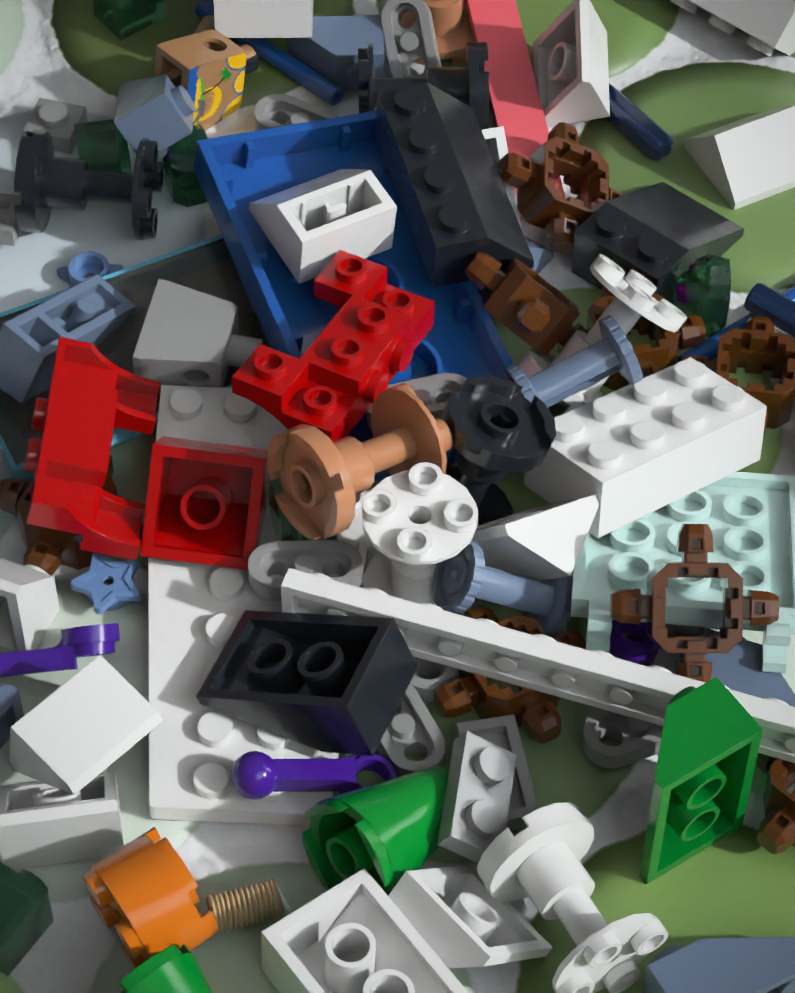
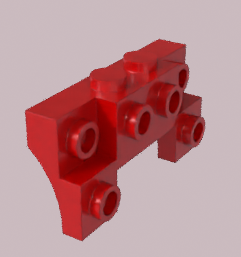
M339 250L314 280V296L340 308L339 312L300 359L259 344L232 376V393L259 405L277 418L288 430L298 425L306 424L317 427L332 442L345 438L368 408L374 404L378 394L387 390L388 383L398 371L404 372L409 366L414 350L433 327L435 301L387 284L388 267Z
M59 337L53 360L48 397L37 396L30 429L40 431L39 439L30 437L23 470L34 472L27 524L81 534L80 550L136 560L141 542L139 538L145 504L115 496L103 490V485L108 470L113 428L152 435L156 422L155 411L160 381L147 379L118 367L103 356L92 343Z

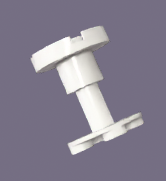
M599 254L590 266V270L600 283L615 295V298L588 334L577 330L557 357L550 354L545 356L531 348L523 356L518 367L529 378L602 340L598 322L608 315H611L617 321L626 336L641 316L674 333L679 330L687 316L667 300L661 299L658 302L652 297L657 288L640 273L631 269L625 277V271L608 257ZM608 377L560 401V404L567 407L563 414L605 396L599 389Z
M422 462L415 464L410 470L384 478L369 491L362 500L363 530L373 547L380 552L370 560L366 568L363 588H376L390 596L419 604L430 603L437 606L432 592L433 575L437 563L452 558L461 552L471 542L478 526V508L468 489L451 476L443 474L437 465Z
M572 802L553 803L532 811L522 817L528 828L516 836L513 835L509 828H506L483 852L477 866L479 877L485 884V888L490 896L500 902L518 901L529 897L544 919H559L577 945L557 968L552 979L555 993H595L604 988H607L610 993H620L626 990L641 976V971L637 965L649 953L659 948L667 940V930L660 920L650 913L632 914L608 925L590 899L595 889V883L580 862L589 851L595 838L593 825L582 814L578 806Z

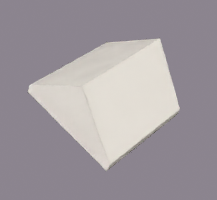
M574 0L533 42L534 75L547 127H553L560 122L570 124L610 116L607 31L590 0Z
M795 105L768 109L684 140L683 147L734 210L795 187Z
M594 494L533 507L479 525L472 540L480 544L484 553L485 566L536 579L537 581L571 576L599 507L597 495Z
M99 655L10 727L9 763L13 770L75 795L158 726L163 719L159 712L103 656Z
M116 771L100 773L75 795L40 781L0 786V853L4 871L105 858L124 846Z

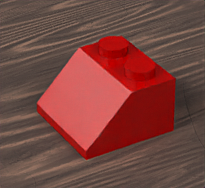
M162 436L152 444L140 556L248 570L249 557L259 546L267 507L270 483L267 470L268 450Z

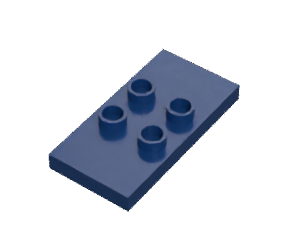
M376 111L197 140L193 169L270 348L300 359L339 312L340 308L314 296V280L316 278L300 284L297 282L249 211V203L340 169L371 170L396 204L397 211L392 248L365 259L388 267L387 284L435 301L433 327L414 350L407 369L404 372L398 371L388 385L441 373L459 374L467 379L491 376L507 380L504 369L514 363L490 314L483 308L482 298L475 284L470 280L432 288L375 135ZM366 412L347 435L356 438L361 443L373 438L372 430H370L366 423ZM454 447L446 452V465L456 464V449ZM387 469L375 474L374 481L383 480L391 475Z

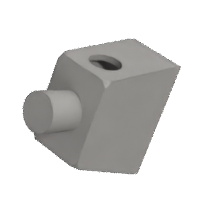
M158 279L133 354V371L135 375L160 381L159 392H161V385L223 388L229 367L240 368L259 344L264 345V340L238 335V307L233 302L167 280Z

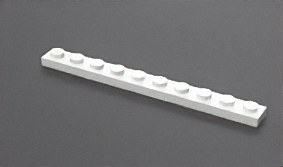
M288 568L281 584L282 612L394 618L414 657L661 726L664 725L666 707L673 696L686 687L694 686L698 688L706 683L673 674L663 667L644 666L618 659L605 651H589L560 643L547 635H531L502 627L489 619H473L444 611L434 604H419L390 596L376 588H361L335 581L322 573H306ZM725 686L763 729L758 753L795 763V707L789 706L786 702L779 699L760 698L731 690Z

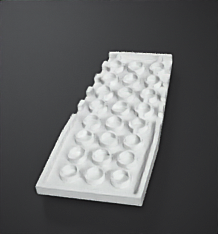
M161 385L156 441L162 436L268 450L273 437L288 430L277 418L259 405L232 393V388ZM279 478L269 483L267 507L259 546L271 541L312 540L296 530L281 511L275 495L284 492ZM372 487L355 495V517L349 529L324 539L345 541L353 545L360 552L363 559L361 588H363L370 541L363 530L362 500L372 490ZM148 557L149 703L159 712L163 719L158 726L149 732V810L152 819L310 826V818L303 819L305 812L319 801L333 797L334 791L272 792L268 796L257 800L241 796L232 785L231 769L237 758L244 753L259 751L269 755L272 759H338L339 753L321 752L203 706L196 698L244 611L282 612V601L266 600L258 596L251 589L248 581V570ZM334 573L327 575L328 577H340L339 574ZM278 574L269 576L270 578H284V576Z

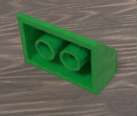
M717 677L698 688L689 686L682 689L673 696L666 707L639 874L646 884L743 825L763 729Z

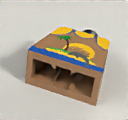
M212 29L156 45L154 77L166 74L175 88L179 85L183 86L196 108V111L193 113L192 133L178 141L182 145L190 142L238 110L242 104L244 77L256 71L259 67L258 56L251 46L247 44L238 46L219 31Z

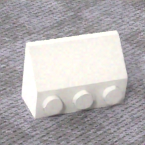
M365 868L261 932V970L280 993H469Z

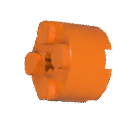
M155 827L90 866V871L82 875L87 888L92 894L89 899L108 929L115 925V929L124 944L121 946L122 951L133 969L170 946L176 945L180 950L182 945L186 944L193 951L219 934V927L213 912L209 910L202 915L195 905L200 902L195 891L199 887L168 839L166 837L161 839Z

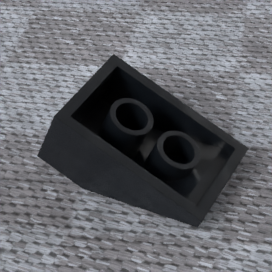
M661 182L606 201L577 227L574 234L571 272L601 290L603 285L592 274L590 266L598 255L602 254L619 265L625 271V277L631 269L640 273L656 286L657 289L654 293L665 297L668 302L673 303L743 236L744 228L665 182Z
M245 610L196 698L203 706L321 752L373 756L418 665L394 618Z

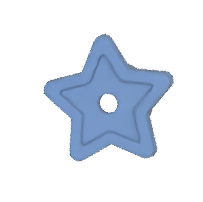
M87 251L74 256L68 266L58 268L57 274L71 288L89 279L86 278L88 276L98 274L102 277L122 270L123 266L109 264L107 258L102 254Z
M95 552L92 554L90 570L72 579L70 588L86 594L96 614L120 609L129 601H139L142 598L139 589L132 581L140 564L137 559L113 562L105 555ZM107 579L114 581L111 585L103 583Z

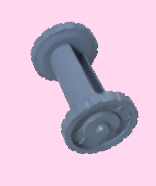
M611 315L600 319L598 322L602 340L528 378L517 364L504 369L507 380L522 386L519 395L525 397L530 402H532L534 395H536L547 407L618 371L632 385L643 380V374L631 343Z
M471 540L456 556L437 563L433 575L432 592L437 606L444 611L455 614L465 612L473 604L475 598L522 610L523 616L537 619L547 636L550 637V635L561 632L571 618L573 573L571 576L537 581L536 579L485 566L484 553L480 544L477 541Z

